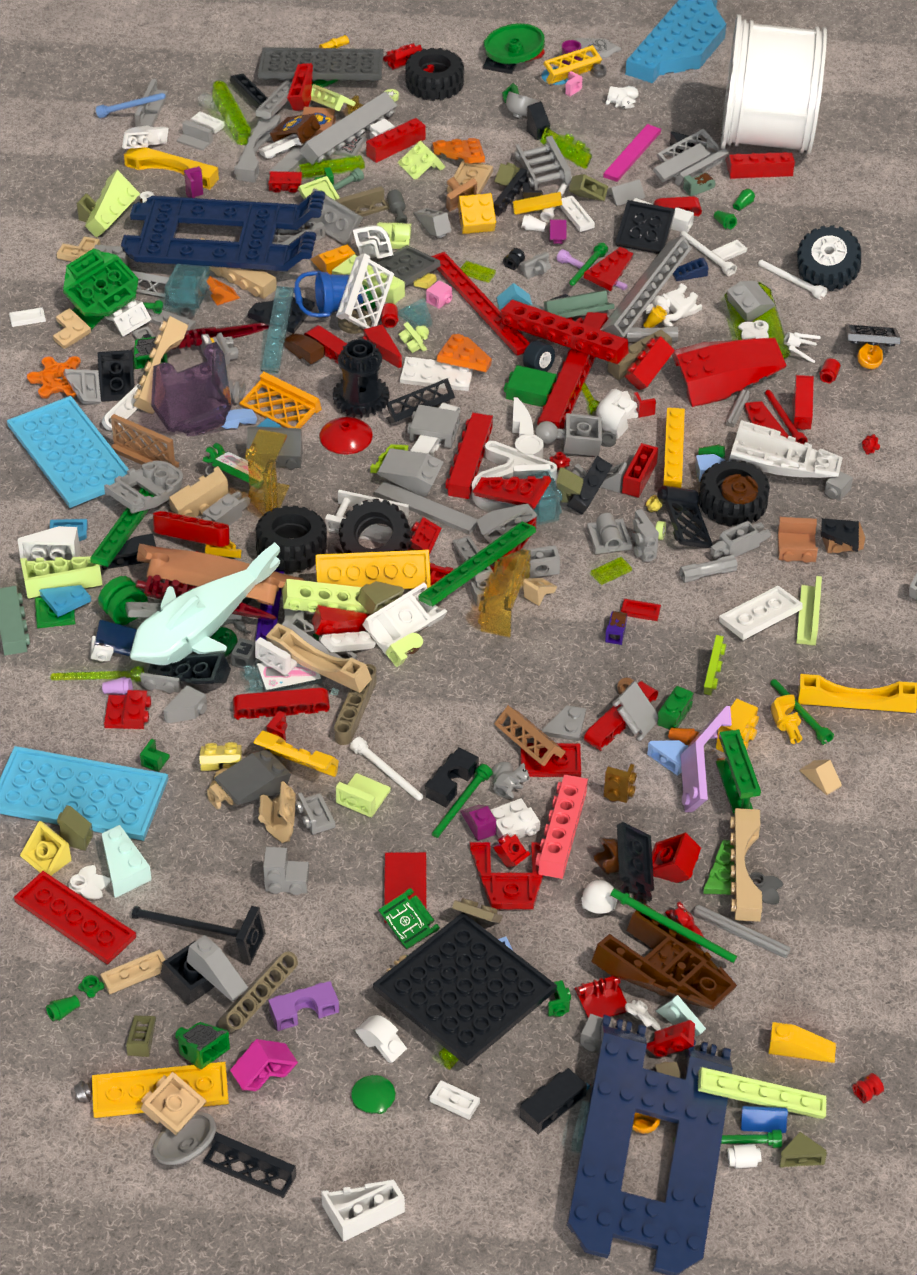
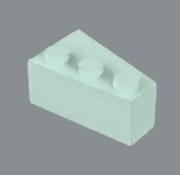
M120 825L102 833L103 847L115 898L152 880L149 864Z

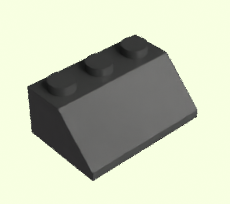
M248 426L247 461L260 467L301 468L303 456L302 428Z

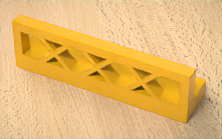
M592 45L547 60L543 63L549 72L546 81L550 85L568 79V74L571 71L578 75L591 71L595 64L601 63L602 58ZM591 51L594 57L587 56L586 53ZM574 56L582 58V61L575 60ZM562 60L569 61L570 65L563 64ZM550 64L557 65L558 69L553 70Z

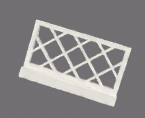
M365 253L357 256L336 317L341 320L345 318L357 326L366 329L370 328V326L367 325L365 318L370 316L372 321L371 327L377 326L394 273L370 260V256ZM368 265L373 268L374 274L369 275L367 271ZM380 273L388 276L385 283L382 282ZM376 276L379 285L373 286L370 277ZM364 279L367 280L369 289L364 290L362 285ZM380 287L382 292L381 297H377L374 288ZM366 291H371L374 300L368 301ZM358 294L362 295L364 304L359 305L357 300ZM375 301L377 310L373 313L370 303ZM366 305L369 315L363 316L360 307ZM353 309L357 310L359 319L351 316Z

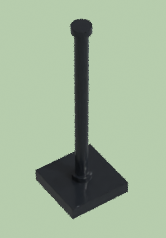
M134 906L132 910V918L134 919L140 917L236 937L242 964L251 966L266 934L260 908L256 906H251L240 929L143 910L139 906Z

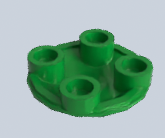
M370 1075L361 1078L355 1083L352 1088L351 1097L356 1108L366 1113L383 1114L395 1101L396 1091L394 1085L388 1079L378 1075Z

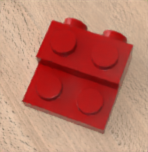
M128 690L127 695H109L104 728L144 729L145 723L149 722V711H147V708H151V696H148L146 690Z

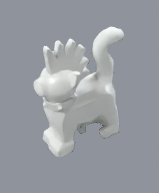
M681 283L677 290L667 292L661 296H655L645 310L646 314H648L653 307L661 306L669 314L662 321L665 327H673L670 321H677L680 318L694 315L702 310V305H696L698 295L694 292L685 298L683 293L687 286Z

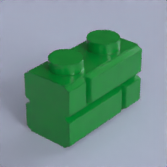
M676 686L659 710L657 725L668 730L678 728L686 717L687 712L692 708L694 693Z

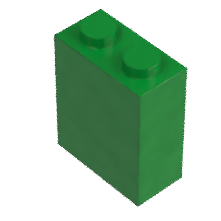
M517 365L514 372L511 371L509 382H506L504 386L506 399L514 401L515 397L522 403L543 407L547 403L548 395L552 392L553 384L556 383L557 374Z

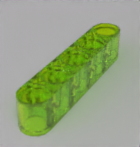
M220 80L213 83L212 99L236 143L239 145L248 144V138L251 135L250 126L227 84Z

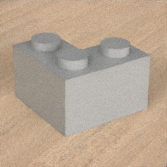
M266 847L263 866L265 891H270L273 894L280 892H290L294 895L307 893L309 862L288 861L287 848Z

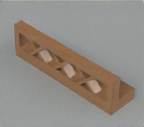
M509 705L494 723V725L543 766L546 765L553 754L562 758L566 752L519 711ZM509 716L510 725L504 727L502 724ZM522 727V735L515 737V729ZM534 737V746L527 747V739ZM546 747L548 749L547 752L540 758L539 749Z

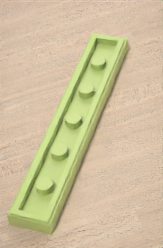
M703 1067L699 1070L698 1091L766 1107L788 1108V1112L824 1119L826 1117L825 1095Z

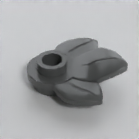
M760 872L751 873L749 877L762 892V901L771 905L778 904L779 895L777 889L781 888L784 883L775 876H764Z

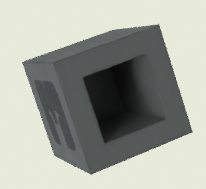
M240 638L231 653L232 666L250 671L257 659L255 658V642Z

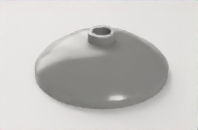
M197 1112L177 1135L173 1134L168 1128H165L154 1143L153 1153L156 1159L162 1164L179 1165L196 1158L211 1144L216 1133L215 1120L208 1113Z

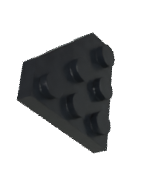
M295 297L255 303L248 311L247 317L294 334L308 315L300 309L299 305L296 304ZM302 298L303 306L311 312L315 302Z

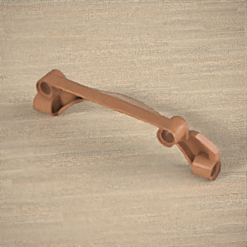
M140 543L137 553V561L149 563L146 578L149 575L153 577L154 575H160L161 581L163 579H168L169 581L178 580L180 583L197 587L246 570L250 565L249 563L188 550L161 548ZM274 571L265 580L255 585L246 597L257 599V602L262 604L274 605L276 593L279 588H284L286 579L305 580Z

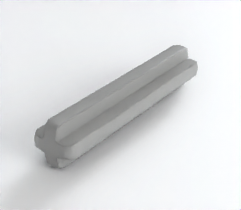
M743 389L740 391L726 420V426L735 427L744 404L749 398L750 392Z

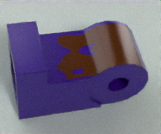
M612 611L606 629V643L622 645L628 613ZM610 635H620V639L614 640Z

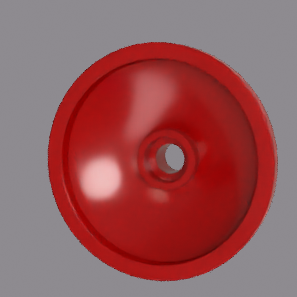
M354 417L333 419L326 423L320 431L321 444L327 450L336 454L349 455L361 452L370 445L373 439L370 426Z

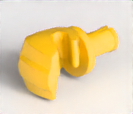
M785 695L774 700L771 704V713L777 727L781 731H787L790 742L795 744L794 739H796L797 743L803 739L798 729L801 719L798 716V712L790 714L795 706L794 695Z

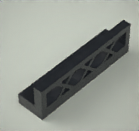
M448 378L387 402L386 406L390 413V416L386 417L388 423H395L412 416L413 412L417 410L418 405L434 407L455 398ZM444 383L448 393L441 394L437 392L439 385ZM426 390L433 393L428 401L422 398ZM411 396L418 399L413 407L407 404ZM398 403L403 405L401 411L395 414L392 404Z
M217 1132L211 1142L212 1148L203 1161V1164L281 1198L285 1197L297 1177L295 1165ZM215 1152H219L225 1155L226 1161L216 1163L211 1161ZM240 1161L245 1164L246 1169L237 1172L232 1169L231 1164ZM265 1171L266 1178L261 1180L253 1179L251 1172ZM282 1179L286 1181V1184L281 1191L274 1188L271 1181Z

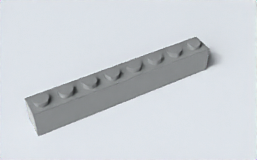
M385 91L307 141L300 149V152L311 165L316 162L321 163L327 155L329 157L332 156L336 149L341 150L347 142L350 144L356 139V136H362L366 132L365 130L370 131V125L385 119V117L390 118L395 113L394 110L398 105Z

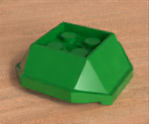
M93 248L66 265L63 293L84 316H109L136 299L138 277L118 255L100 252V250Z

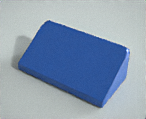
M742 1106L741 1131L772 1132V1130L781 1129L782 1133H786L788 1108Z

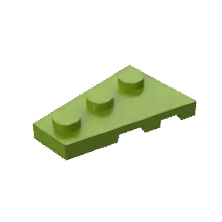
M716 635L704 684V694L712 695V691L716 690L719 679L716 676L717 672H721L723 663L721 657L725 655L727 645L723 643L724 636Z

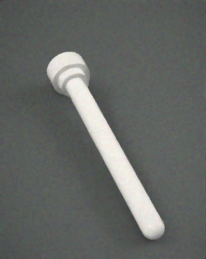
M563 181L557 192H561L562 196L568 185ZM556 207L544 209L540 219L544 222L553 220V211Z
M685 231L680 233V236L683 235L688 243L721 266L724 274L730 276L736 272L737 266L735 264L725 262Z
M764 260L758 262L759 266L811 291L814 297L819 300L822 299L820 296L824 297L827 293V288L822 285L814 286Z
M357 737L352 741L350 749L353 752L366 756L416 800H422V793L368 749L367 742L362 737Z

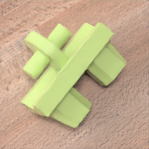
M408 322L403 324L405 330L399 333V336L404 343L408 342L406 345L412 353L419 349L422 352L426 351L427 348L423 344V339L426 340L428 338L429 329L426 326H417L415 331Z

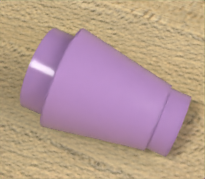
M122 677L103 682V693L127 695L128 690H133L131 678Z

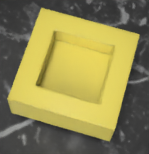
M428 273L421 279L419 278L414 281V286L428 289L436 282V275Z

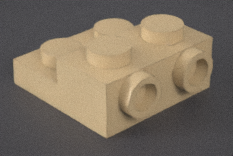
M172 1072L168 1077L164 1075L156 1084L158 1088L153 1093L149 1091L141 1100L143 1103L141 1110L157 1124L161 1122L173 1134L177 1135L205 1105L206 1100Z

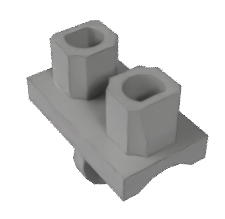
M544 252L520 263L521 271L524 272V276L527 279L538 274L543 275L547 270L551 269L548 258L549 253Z

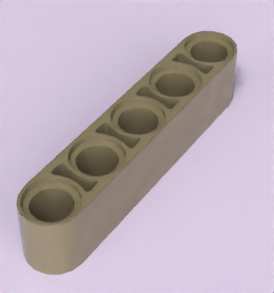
M366 664L372 680L360 693L350 689L334 725L335 741L340 745L351 743L376 686L377 675L374 665Z
M285 952L276 957L248 987V990L222 1015L218 1023L219 1028L229 1031V1034L242 1028L297 967L298 959L296 955L292 952ZM282 960L287 963V967L283 965ZM269 974L273 976L274 982L271 981ZM256 989L261 992V997L257 995ZM243 1003L247 1006L248 1011L244 1010ZM229 1018L234 1021V1026L229 1023Z

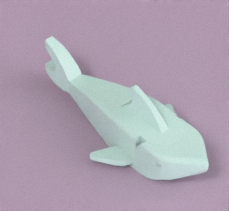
M273 543L246 570L196 587L177 598L174 588L169 586L162 600L160 611L147 618L137 629L130 658L155 665H168L182 660L193 651L197 654L225 652L227 647L210 637L227 620L252 588L276 570L280 564V560L276 557L280 553V547Z

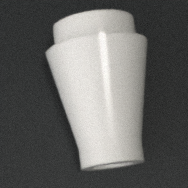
M524 215L521 228L528 231L544 232L546 222L531 215Z

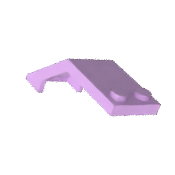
M726 706L712 718L680 755L683 783L682 804L684 805L685 812H694L708 800L704 744L710 738H718L717 729L720 726L732 725L730 706Z

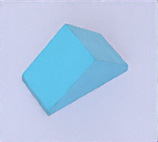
M515 283L497 297L499 309H503L511 300L527 305L532 304L530 294Z

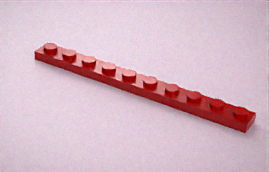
M445 252L433 255L432 257L440 260L441 266L437 270L516 356L523 354L530 344L517 329L502 324L499 309Z

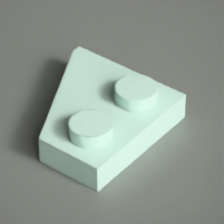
M678 995L656 1010L657 1013L673 1025L688 1020L694 1022L695 1037L706 1030L704 1025Z

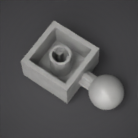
M566 413L563 429H558L550 421H544L537 426L535 434L543 440L544 444H550L556 438L563 439V453L599 456L602 443V417Z

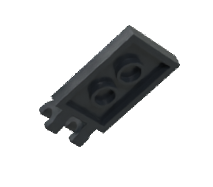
M625 822L617 824L619 879L624 881L620 892L634 894V899L642 904L643 899L650 902L652 901V894L650 892L654 891L651 835Z

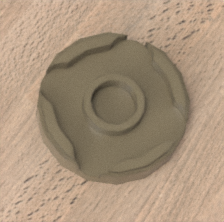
M362 310L363 316L369 315L368 312ZM352 311L351 316L359 319L358 312ZM369 316L365 318V321L371 327L372 321ZM338 318V325L342 331L351 334L364 332L363 328L347 319L341 320Z

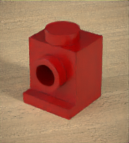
M516 834L503 835L498 839L499 843L493 847L507 868L517 866L530 855V852L525 850Z

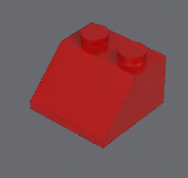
M686 832L656 842L652 852L653 877L675 883L689 880L693 875L701 847Z

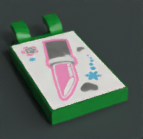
M219 443L213 444V448L207 447L206 452H209L210 456H205L202 460L212 463V466H218L220 470L259 488L271 482L275 476V473L235 454L225 452Z

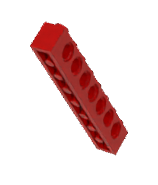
M511 300L501 310L503 325L618 365L628 354V339L515 300Z

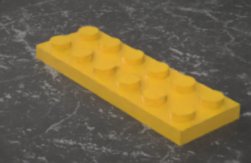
M429 550L315 555L316 582L363 587L366 584L377 581L399 586L403 589H414L424 582L427 588L431 586Z
M226 1062L210 1063L202 1070L195 1065L92 1075L94 1118L144 1113L141 1110L143 1105L141 1100L149 1091L153 1093L158 1088L156 1086L158 1081L164 1075L168 1077L172 1072L206 1100L203 1107L229 1104Z

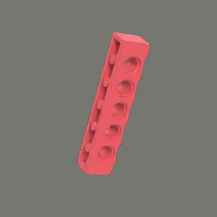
M564 775L562 782H558L556 791L558 796H554L552 805L554 810H550L548 818L550 825L546 824L544 836H546V839L542 838L540 851L542 853H538L536 858V865L539 866V875L560 879L564 877L587 793L588 779Z

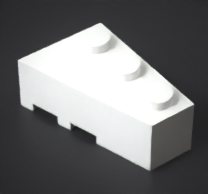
M394 1180L365 1184V1187L354 1189L345 1187L342 1191L330 1193L329 1190L321 1191L322 1206L343 1242L405 1212V1197Z

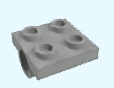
M604 513L598 516L596 522L587 523V530L595 554L630 550L632 548L623 519L615 520L611 513Z

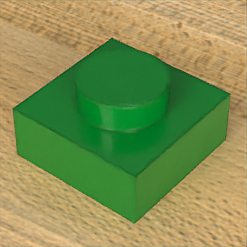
M514 83L502 92L505 103L508 92L519 94L518 87Z

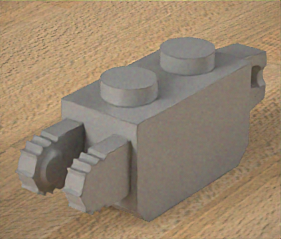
M240 491L232 495L228 493L202 512V519L230 526L241 518L242 510L248 507L251 499L248 496L242 498L243 494Z
M746 521L723 531L719 541L711 546L710 554L714 559L729 555L737 557L759 547L760 542L770 538L771 533L767 529L763 530L764 524L762 522L752 525L751 522Z

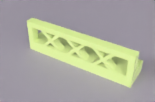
M313 84L311 100L340 112L343 103L353 107L356 103L341 94Z
M816 576L815 586L801 585L800 602L803 609L799 611L796 642L798 644L816 645L822 584L821 576Z

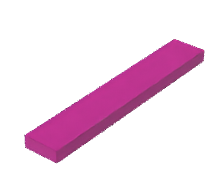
M647 124L603 173V177L618 182L658 137L661 129Z

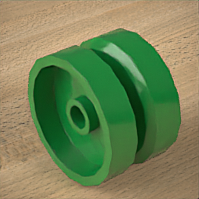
M119 576L109 581L103 587L98 597V604L101 609L119 625H126L139 618L128 617L125 609L126 602H148V597L145 596L144 592L136 587V583L127 576Z

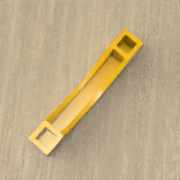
M146 147L130 148L124 154L125 166L137 170L167 169L184 175V170L199 166L202 170L203 188L209 190L219 180L218 167Z
M667 408L663 486L682 488L685 409Z
M800 674L798 703L916 713L917 683L898 681L880 688L856 689L837 685L820 675Z

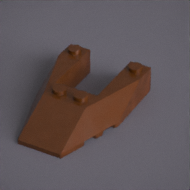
M637 910L632 914L626 931L653 950L645 957H642L614 936L608 934L597 944L591 961L606 973L669 999L678 995L684 1003L712 1010L737 987V984L721 966L718 968L711 960L712 956L707 951L704 952L697 943Z

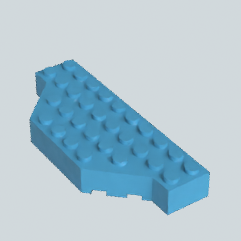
M678 0L626 60L625 75L654 83L660 75H665V73L700 69L725 39L726 23L716 9L717 0Z

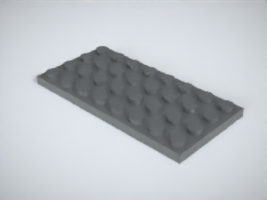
M263 47L258 78L263 80L293 79L298 64L312 63V81L317 79L331 81L334 79L340 81L370 80L376 82L382 80L384 49Z

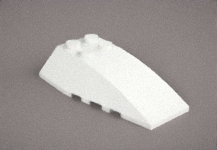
M743 420L740 421L729 461H745L749 465H755L756 469L759 468L763 472L782 476L838 477L843 457L821 448L817 451L809 443L803 445L795 442L796 438L788 436V438L781 436V432Z

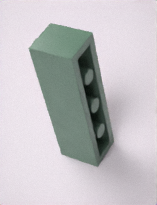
M16 586L0 588V633L4 656L27 652L26 645H30L29 634H24V631H28L26 620H22L25 617L24 606L20 607V604H23L22 594L17 593Z

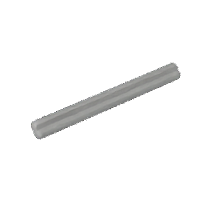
M697 905L694 909V916L783 958H787L791 948L704 906Z

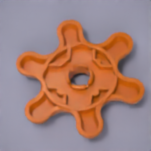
M72 356L66 362L58 363L53 357H44L41 361L45 367L44 370L27 374V379L30 383L43 385L38 390L41 398L46 399L53 393L59 392L65 393L67 397L71 396L74 398L76 393L64 376V370L77 369L81 359L77 356Z

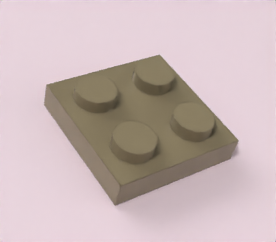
M464 898L461 901H454L453 909L491 922L500 923L503 915L497 914L498 909L481 905L480 908L478 907V902Z

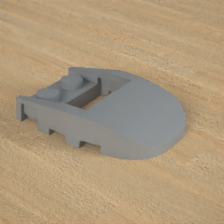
M165 461L148 462L142 464V468L138 470L134 468L127 470V475L115 478L114 484L110 486L104 485L105 495L112 496L129 508L131 513L155 508L169 500L170 496L180 490L183 473ZM139 485L155 497H145L132 487Z

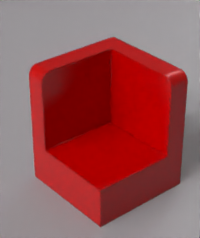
M635 392L633 401L637 403L638 418L655 415V398L641 400L638 392Z

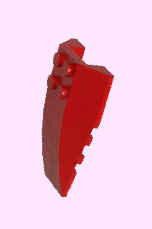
M776 338L702 342L676 349L672 354L675 365L680 367L687 385V396L692 407L724 400L730 397L732 393L740 392L744 387L752 383L755 384L759 382V379L765 376L769 377L787 366Z

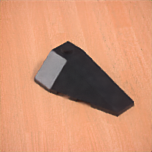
M224 653L188 655L178 662L168 665L150 664L148 668L149 674L179 678L180 681L193 684L226 683L231 671Z

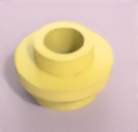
M653 495L647 500V510L649 512H656L662 507V503H660L657 495Z

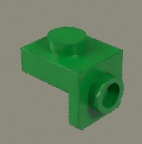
M563 980L554 982L557 985V991L554 993L556 1000L548 1002V1016L555 1015L560 1017L570 1010L571 993L569 988H565Z

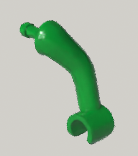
M157 300L155 303L143 302L146 309H153L154 313L161 314L163 308L162 301Z

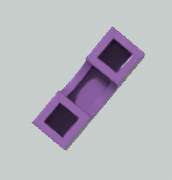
M331 981L318 983L305 989H298L289 994L278 995L268 1000L269 1012L277 1031L297 1026V1012L302 1008L313 1009L317 1013L318 1018L339 1013V1000Z

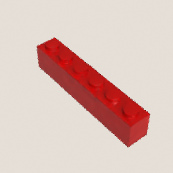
M472 412L471 418L467 419L466 431L462 433V443L459 442L458 454H455L454 466L450 468V479L447 478L445 489H448V496L470 498L472 482L478 474L485 453V444L489 441L493 428L492 415Z

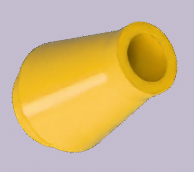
M659 305L653 307L643 326L645 328L657 326L666 319V310Z

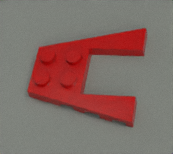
M470 842V851L490 907L495 909H534L544 875L538 874L539 866L536 865L537 854L542 853L540 851L541 842H531L532 873H491L490 842Z

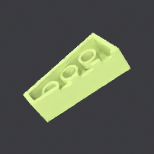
M118 170L108 177L106 185L103 187L101 195L96 202V206L86 222L85 227L95 237H98L107 230L140 195Z
M354 254L332 270V274L350 275L357 256ZM368 265L367 271L369 275L374 274L373 268ZM380 273L383 283L386 282L388 276ZM376 276L370 277L373 286L379 285ZM393 276L385 302L395 304L405 297V282ZM364 279L362 281V285L367 286V288L369 289L367 280ZM380 287L374 288L377 297H381L382 292Z
M91 556L73 557L71 560L55 557V560L44 561V558H36V561H27V558H20L28 598L40 597L39 590L76 585H82L83 588L101 586L103 583L100 565L91 563Z

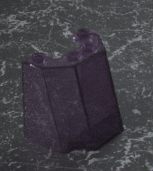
M217 342L204 347L203 353L208 361L178 373L170 363L164 362L153 366L151 406L168 431L174 433L179 431L186 433V436H197L225 424L232 403L225 355Z

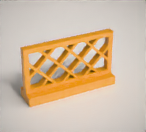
M266 372L260 375V381L239 403L240 406L252 409L254 413L264 418H269L284 428H302L314 413L322 410L319 398ZM261 387L268 390V392L258 394ZM279 395L282 399L272 401L271 396ZM269 397L268 402L259 403L260 398ZM257 399V404H247L250 400ZM293 402L296 406L285 408V403ZM283 404V408L273 410V405ZM263 407H271V411L263 412L260 410ZM299 410H309L307 413L299 415ZM297 411V415L287 417V412ZM276 414H285V418L277 419L274 417ZM290 421H299L295 427L288 424Z

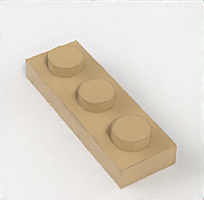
M157 950L101 973V980L110 995L160 974L162 962L165 961L162 952Z

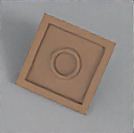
M455 177L447 181L448 186L452 190V192L447 194V210L451 212L458 208L459 196L476 194L477 181L475 178H472L463 185H460Z

